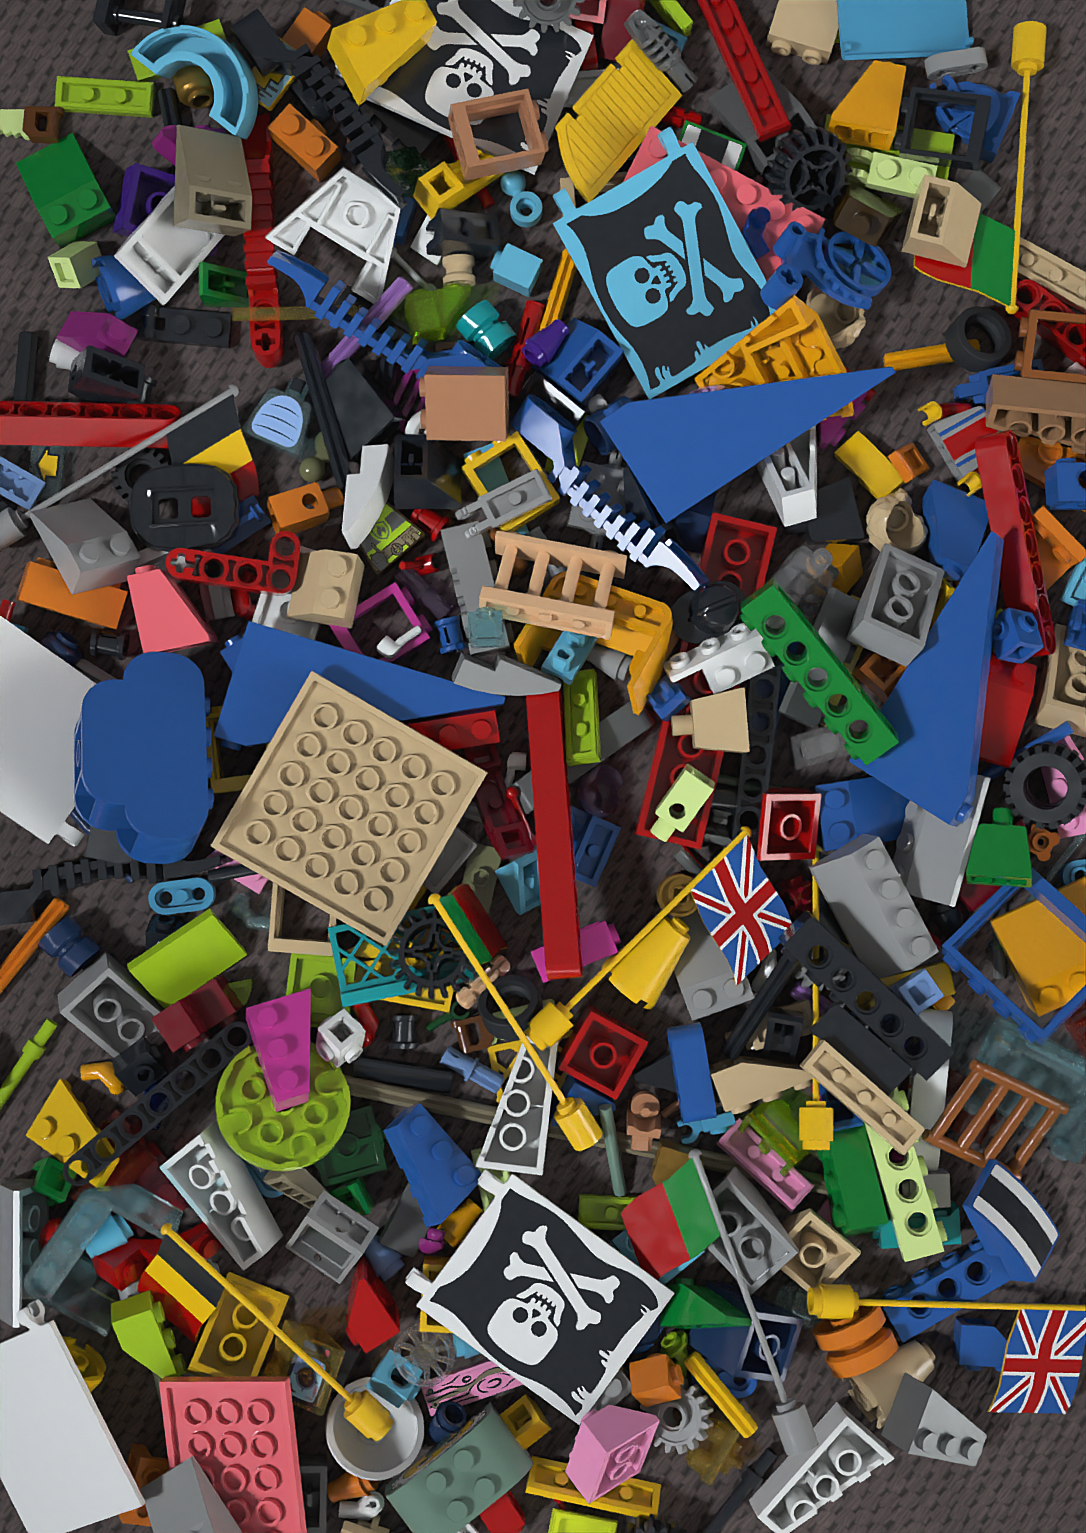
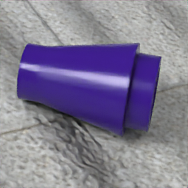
M555 319L550 325L525 340V346L522 348L524 356L530 363L539 368L544 364H549L564 338L569 334L568 327L559 319Z

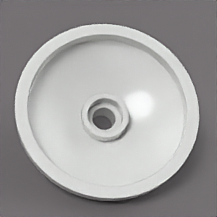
M365 1377L348 1384L344 1389L350 1394L355 1391L360 1393L367 1390L390 1411V1417L394 1420L391 1429L379 1441L366 1438L344 1417L346 1410L344 1403L346 1399L338 1393L327 1413L325 1423L326 1440L333 1457L347 1472L365 1480H385L403 1472L417 1457L424 1438V1420L415 1398L412 1402L406 1399L397 1408L365 1387L371 1378ZM392 1380L395 1385L402 1387V1385Z

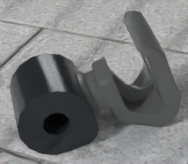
M716 783L710 809L712 817L705 830L704 842L728 846L732 842L726 831V825H728V817L733 815L735 811L737 786Z

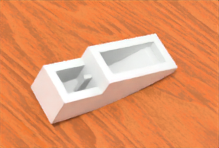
M388 444L362 446L360 474L347 475L342 533L350 549L358 548L370 533L388 499L394 478V457Z

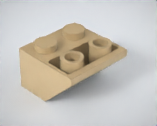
M925 174L916 189L902 252L966 267L982 203L957 182Z

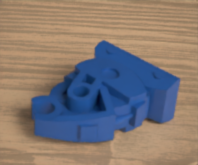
M950 75L944 76L942 83L946 85V91L991 96V108L981 159L992 164L1020 93L1009 91L1002 95L999 91L987 85L972 82L956 84ZM936 83L930 84L929 89H937ZM932 106L934 117L942 129L948 134L950 132L957 133L963 140L962 143L968 145L975 112Z

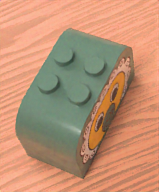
M490 1401L466 1420L465 1427L459 1433L442 1440L385 1486V1496L412 1533H457L517 1484L531 1469L533 1461L529 1452L516 1440L501 1418L500 1413Z

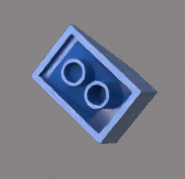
M869 777L810 786L811 791L821 794L817 835L822 851L837 850L862 834L878 836L882 842L897 840L901 834L905 819V809L910 800L876 778Z

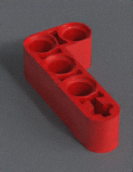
M281 531L277 533L270 543L267 561L187 548H176L171 550L166 557V571L170 577L178 581L284 596L293 589L296 582L301 548L300 541L292 532ZM281 539H287L293 544L294 552L289 556L280 555L276 550V543ZM179 556L185 557V563L195 565V558H200L199 576H193L195 568L185 567L183 573L176 572V566L171 565V562H175ZM208 562H219L223 567V574L218 578L207 576L204 567ZM244 566H249L255 570L257 578L252 583H243L239 580L238 570ZM284 572L289 578V585L283 589L276 588L271 582V575L273 573Z

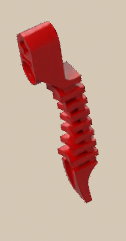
M270 113L257 115L248 139L242 138L243 152L252 193L251 230L243 233L246 242L244 244V253L247 259L245 260V269L248 275L246 276V286L249 294L250 341L257 362L265 368L277 367L283 361L285 354L283 317L277 282L279 273L278 269L267 263L270 256L276 252L274 246L276 244L265 238L275 228L273 216L275 215L273 203L275 201L273 190L275 189V181L272 174L274 173L272 138L267 128L271 124ZM265 314L274 315L268 321H260V318Z

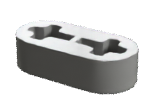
M983 47L939 53L926 58L924 61L927 79L929 80L942 79L946 75L954 77L977 73L988 67L986 51Z

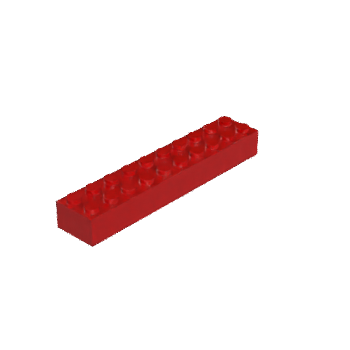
M713 512L698 566L710 580L709 583L716 581L731 582L738 586L746 598H748L764 585L777 527ZM681 639L678 653L688 652L700 646L701 643H689ZM702 669L677 681L691 700L714 695ZM740 683L722 692L738 689ZM690 702L675 716L690 715ZM661 720L634 834L660 840L650 832V829L659 818L655 814L656 808L688 763L715 782L714 790L684 832L675 829L667 842L701 850L724 751L694 749L692 735L673 736L671 720L668 722ZM674 803L672 806L673 811L681 813L685 808L680 803Z

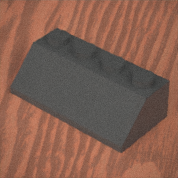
M830 587L813 627L843 665L844 662L851 664L858 646L848 641L847 636L859 601L838 589ZM813 668L808 673V676L813 680H821L827 675L826 671L822 668ZM798 681L795 683L790 682L779 708L780 715L816 730L819 723L826 725L823 720L826 717L819 707L813 709L803 696L805 690Z

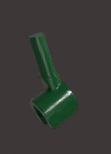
M457 1000L453 1001L450 1012L443 1013L442 1016L428 1023L426 1028L431 1032L454 1018L458 1020L465 1019L470 1011L457 1016L454 1012V1007L459 1003Z

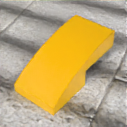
M859 431L834 452L835 457L858 478L859 483L876 499L894 493L905 483L893 464Z

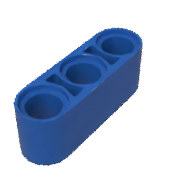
M701 1023L667 1028L683 1124L717 1118Z

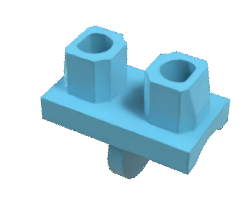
M563 631L544 661L541 671L546 674L555 675L571 685L597 642L598 637Z

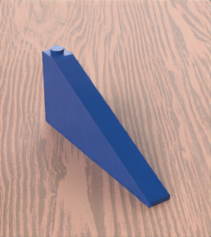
M883 367L628 402L624 406H622L620 401H617L603 411L606 418L601 420L600 423L665 523H667L896 372L893 367Z
M992 531L930 629L924 648L908 665L880 710L898 732L899 743L867 766L860 758L854 760L851 757L849 760L853 765L948 825L957 827L959 822L963 824L969 818L973 811L971 803L975 798L1004 540Z
M248 621L214 737L222 739L221 746L240 751L242 745L252 747L270 744L311 671L318 673L400 722L504 705L505 697L472 690L454 684L453 681Z

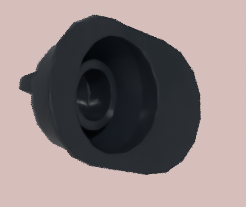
M727 581L711 582L705 588L700 587L697 591L687 592L678 598L672 606V629L682 640L695 644L702 643L709 638H717L724 635L734 626L743 623L740 618L743 612L740 609L741 603L746 599V596L738 586Z

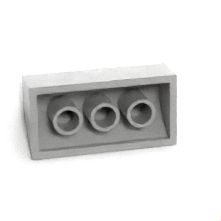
M977 775L975 798L971 803L973 811L969 818L963 824L959 822L957 827L948 825L914 802L909 801L905 809V819L901 834L897 838V848L893 864L910 896L955 907L990 778Z
M862 834L809 867L855 956L879 979L911 970L939 952L880 837Z
M10 1179L0 1183V1320L12 1327L23 1326L18 1322L16 1312L25 1307L28 1308L27 1304L39 1299L45 1309L44 1314L49 1312V1267L43 1261L40 1245L41 1230L49 1222V1205L45 1204L46 1196L31 1190L35 1179Z

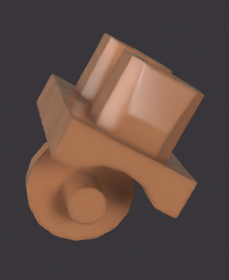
M640 1091L633 1096L632 1100H627L626 1128L627 1135H632L631 1149L649 1152L651 1151L652 1139H660V1103L658 1097L650 1091Z

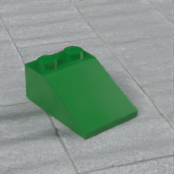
M73 133L58 140V143H52L16 162L17 168L51 237L61 249L115 221L116 213Z

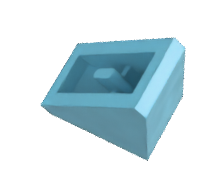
M537 849L533 853L526 854L495 870L507 896L519 915L541 904Z

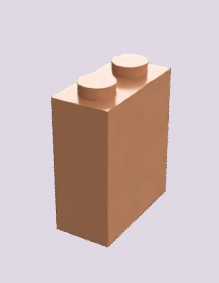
M428 367L424 376H421L419 381L420 397H425L426 409H421L420 423L421 429H426L427 440L506 441L509 434L508 367Z

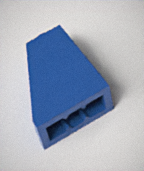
M933 479L921 499L924 523L928 529L926 538L930 564L945 570L943 578L960 582L978 553L989 520L985 500L974 495L968 497L966 495L968 493Z

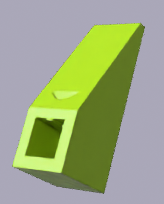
M150 1290L111 1303V1323L123 1351L162 1379L164 1377H182V1374L187 1373L182 1354L176 1355L173 1349L176 1347L173 1331L171 1328L165 1329L164 1327L165 1314L160 1301L154 1302Z

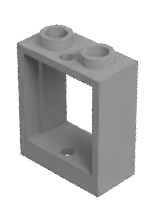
M323 1190L285 1247L340 1284L363 1255L379 1227ZM318 1255L320 1257V1261H316L314 1259V1256Z

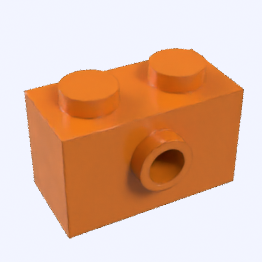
M290 103L267 127L272 140L319 182L342 159L338 146L325 136L327 134L325 128L315 119L311 121L306 119Z

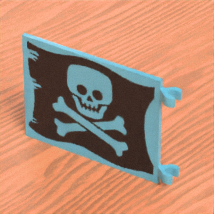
M671 127L657 135L661 145L667 152L666 158L580 208H575L565 188L553 195L557 206L563 214V217L554 222L553 225L620 348L624 350V355L648 399H652L711 365L776 311L767 306L761 298L760 291L767 281L694 143L691 142L684 147H680Z

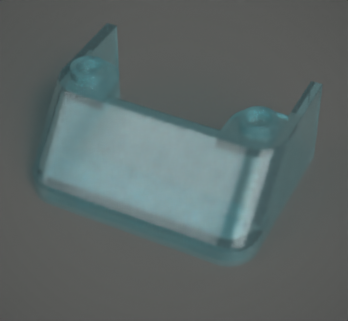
M135 1184L88 1188L81 1192L28 1269L24 1278V1288L30 1296L37 1300L39 1299L46 1305L104 1337L109 1333L112 1324L111 1303L117 1301L92 1287L96 1281L97 1274L92 1260L83 1256L82 1253L111 1211L162 1240L164 1235L161 1233V1227L165 1223H171V1229L177 1233L183 1211Z

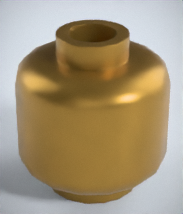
M186 66L179 69L172 77L179 100L183 104L194 109H203L213 103L214 88L209 75L201 66Z

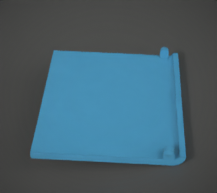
M836 0L840 48L843 60L930 57L939 53L968 49L974 43V38L969 37L966 0Z

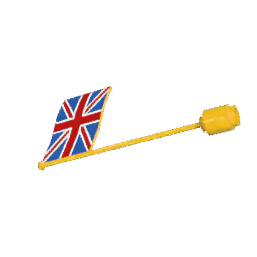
M741 827L742 832L565 1006L560 1001L555 1006L549 1002L527 1023L529 1027L524 1033L541 1051L547 1046L551 1048L574 1026L569 1021L573 1017L569 1010L689 892H691L703 924L727 959L736 986L780 943L778 938L792 924L783 901L760 867L749 840L752 835L749 827Z
M817 1284L816 1287L808 1289V1312L810 1315H816L818 1319H852L853 1314L858 1312L859 1306L1019 1310L1006 1343L999 1385L987 1412L1066 1414L1072 1403L1078 1385L1086 1343V1305L859 1299L858 1293L853 1291L851 1285Z

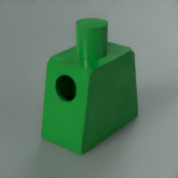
M995 808L993 809L992 824H978L966 869L967 884L1031 888L1032 868L1027 830L1024 826H1012L1013 813L1011 809Z

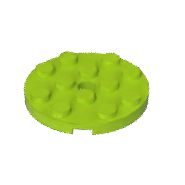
M310 1042V1091L308 1102L293 1106L288 1111L276 1112L255 1046H248L237 1054L226 1067L217 1088L216 1117L225 1141L242 1159L267 1170L292 1171L319 1161L338 1143L349 1118L350 1090L340 1069L341 1067L337 1068L331 1061H325L317 1052L316 1045Z

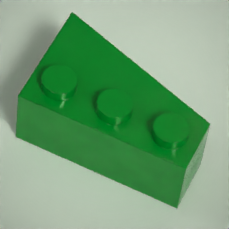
M863 1123L862 1126L833 1132V1142H830V1150H817L819 1159L823 1163L824 1181L828 1194L832 1226L845 1238L870 1234L888 1224L889 1221L865 1125Z

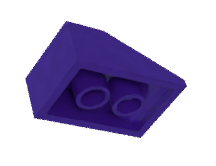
M134 163L126 168L113 233L129 237L175 186V175L138 163ZM219 242L207 256L216 257Z

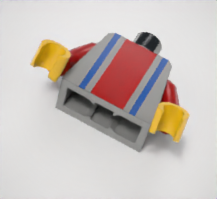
M931 401L917 409L918 412L924 411L928 416V419L923 421L922 424L927 426L933 423L927 431L957 481L958 486L962 483L968 485L970 492L966 495L970 497L982 487L975 454L976 438L1002 431L986 427V411L982 406L973 408L969 403L945 402L938 404Z

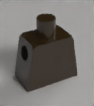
M849 181L850 184L846 186L843 192L844 197H840L833 210L834 225L863 242L876 247L889 238L904 210Z

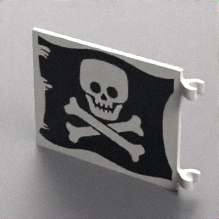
M391 0L390 5L401 0ZM426 0L437 21L430 41L402 67L400 66L393 72L381 87L378 86L366 98V100L453 138L448 121L451 104L528 88L531 100H536L539 107L540 119L537 122L540 132L544 131L549 142L594 35L572 25L568 26L563 21L560 22L559 32L554 30L553 25H548L546 32L542 33L540 23H536L531 29L529 27L530 17L527 16L520 19L519 13L522 6L514 7L513 0ZM335 65L337 69L334 75L341 79H344L337 65ZM518 112L469 122L476 148L484 153L498 157L529 150ZM538 166L524 168L522 170H525L535 175Z
M485 1169L478 1178V1184L494 1194L495 1198L434 1281L429 1280L421 1271L413 1267L407 1275L405 1283L423 1294L416 1304L418 1308L579 1425L583 1416L590 1411L674 1295V1292L513 1173L503 1183Z

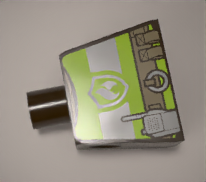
M386 501L380 517L359 546L375 573L381 579L427 540V537L421 529Z

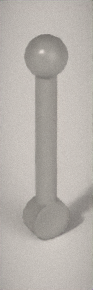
M393 246L390 258H393L423 288L425 296L433 297L436 294V287L431 283L427 284L397 254V249Z

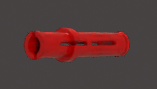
M526 301L511 358H507L505 366L508 367L509 399L519 400L517 396L522 390L526 374L530 373L532 367L524 356L522 348L525 346V340L539 331L542 317L546 310L545 305L537 301Z

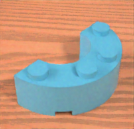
M180 25L178 27L159 29L144 38L131 52L133 57L156 75L169 80L181 68L201 66L209 75L214 88V104L209 116L233 135L248 139L257 117L258 89L248 62L231 43L207 30L195 26Z

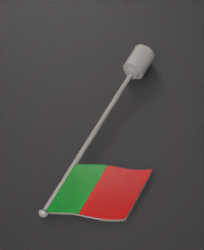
M693 1149L689 1152V1158L691 1159L669 1179L637 1196L621 1213L639 1266L659 1280L667 1272L698 1256L717 1238L722 1237L781 1399L776 1404L777 1409L772 1412V1417L784 1450L788 1456L805 1453L819 1444L804 1402H796L795 1398H787L699 1157L702 1153L698 1149Z

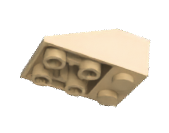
M738 1056L736 1060L727 1058L709 1065L711 1082L718 1101L725 1112L732 1111V1114H738L750 1109V1103L759 1099H763V1102L778 1099L782 1096L781 1091L793 1086L795 1090H801L813 1085V1077L800 1066L801 1063L797 1062L790 1063L772 1059Z

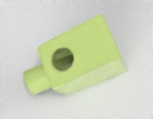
M687 763L657 806L655 814L659 818L650 829V832L664 842H667L675 829L684 832L713 792L715 782ZM674 803H680L685 808L681 813L673 811L672 806Z

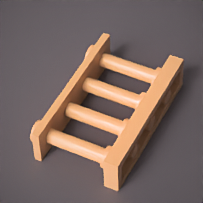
M496 531L495 554L503 556L495 586L488 587L482 585L479 596V614L610 640L615 611L607 610L606 606L613 577L624 579L627 555L619 554L612 550L602 551L524 536L514 531ZM515 558L535 562L528 592L525 594L508 590ZM548 564L567 568L559 600L540 596ZM580 571L600 574L593 606L573 603Z

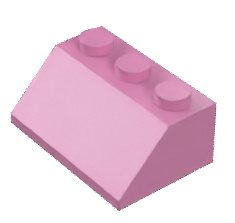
M607 1405L599 1411L593 1409L583 1416L580 1421L579 1432L575 1437L573 1450L569 1454L570 1459L565 1473L588 1504L641 1471L660 1421L656 1415Z

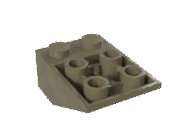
M177 125L173 226L229 236H238L251 230L252 193L241 138L234 135Z

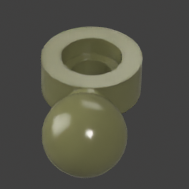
M321 432L315 439L316 455L305 458L299 467L301 477L310 483L320 481L325 475V464L330 463Z

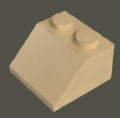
M327 549L300 554L296 582L292 590L287 617L289 619L352 628L365 567L358 554Z
M811 1209L789 1216L782 1223V1226L799 1249V1252L781 1270L807 1292L810 1287H816L817 1284H832L861 1254V1251Z

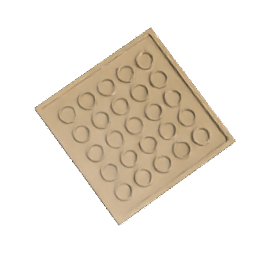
M311 671L212 842L211 847L387 946L487 775V771L318 673Z

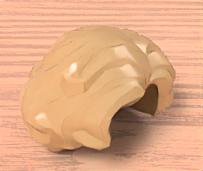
M817 286L808 294L806 305L819 315L835 349L851 345L865 327L864 309L843 304L828 296Z
M900 488L895 493L878 498L870 506L866 515V523L868 525L866 532L869 535V542L880 552L883 545L887 543L912 555L926 541L928 529L924 525L922 516L916 515L911 507L912 499L904 489Z

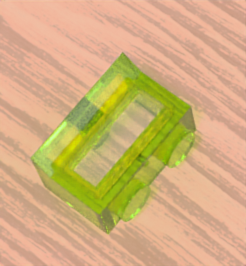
M775 1099L769 1102H762L756 1109L747 1114L738 1130L743 1133L752 1126L763 1138L758 1145L760 1151L768 1155L774 1149L786 1162L779 1172L785 1177L813 1150L802 1149V1141H799V1123L791 1116V1108L785 1101Z

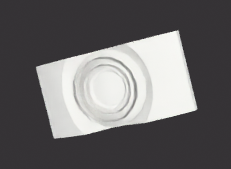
M175 186L164 196L152 213L127 238L114 255L162 305L169 301L199 266V263L205 259L224 236L223 234L173 226Z

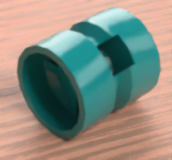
M483 300L476 304L456 324V329L466 341H474V348L491 360L504 352L517 337V334L506 321L499 322V312L489 300Z

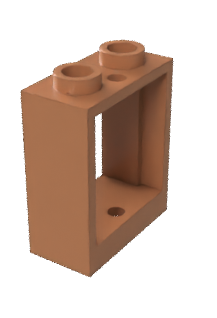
M528 88L450 105L448 121L465 181L542 164L545 152L548 151V140L544 131L540 132L537 122L540 119L539 107L536 100H531ZM518 112L529 150L480 160L469 122Z

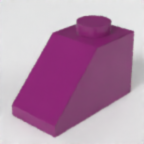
M71 311L56 339L80 353L87 346L91 345L124 358L138 330L109 313Z

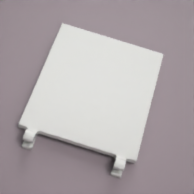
M0 616V812L47 844H49L54 835H58L74 847L78 845L84 836L79 830L65 822L75 807L74 731L80 717L83 699L88 690L96 683Z
M39 1299L27 1304L28 1308L25 1307L16 1312V1318L21 1325L26 1326L29 1330L0 1342V1478L27 1532L66 1533L142 1507L146 1502L54 1320L47 1323L44 1322L45 1309Z

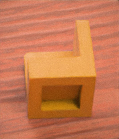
M828 544L812 562L817 591L828 592L829 588L833 587L847 594L863 574L860 550L857 545Z

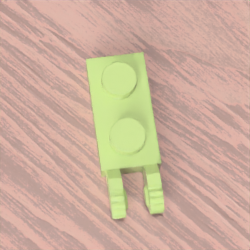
M849 148L847 152L852 158L850 161L867 164L870 167L868 173L861 169L851 168L853 171L845 175V177L849 181L864 184L867 188L914 198L916 189L923 176L926 174L935 177L938 166L878 152L871 153L865 149Z

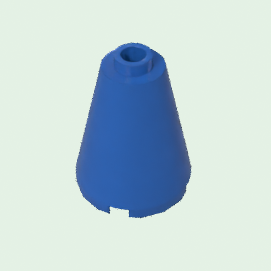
M114 255L92 258V269L99 267L100 276L95 278L99 293L108 313L115 311L114 317L123 320L156 299Z

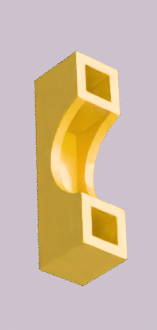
M477 149L480 160L493 158V156ZM444 161L418 178L413 197L432 220L440 208L453 209L504 173L465 181L459 161L451 164H446Z

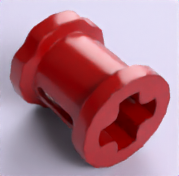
M415 509L409 518L413 524H416L428 533L430 540L433 542L440 538V530L446 529L451 522L449 516L443 517L434 509Z

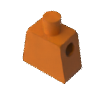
M314 482L268 497L267 513L276 534L281 531L297 534L327 522L329 510L344 505V499L337 486L321 491L318 482ZM304 504H311L314 506V509H308Z

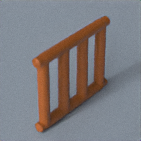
M973 1059L969 1065L971 1072L931 1130L925 1129L921 1138L935 1147L984 1169L989 1159H996L1036 1102L1046 1107L1047 1110L1010 1163L1006 1165L999 1162L1016 1178L1021 1180V1169L1059 1115H1066L1070 1106L1062 1100L1003 1071ZM983 1077L997 1083L957 1142L943 1136ZM1011 1090L1021 1095V1099L984 1152L980 1153L969 1148L1007 1092Z

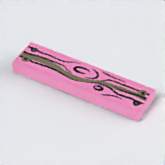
M486 1359L422 1381L421 1389L430 1415L434 1416L437 1407L443 1402L454 1401L463 1406L523 1384L494 1362Z

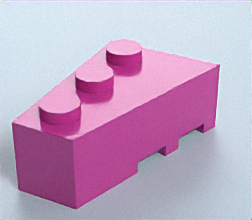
M311 988L246 1008V1021L276 1112L308 1102L310 1091Z

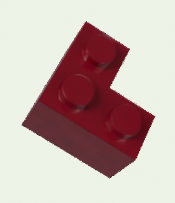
M221 974L152 1017L151 1020L172 1052L181 1047L187 1052L209 1038L211 1034L208 1030L213 1026L219 1024L222 1029L238 1019L235 1012L244 1006L233 989L229 987L224 975Z

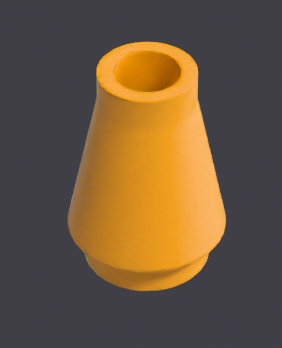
M468 1198L462 1205L453 1210L437 1229H444L446 1233L444 1239L455 1248L459 1242L462 1243L483 1210Z

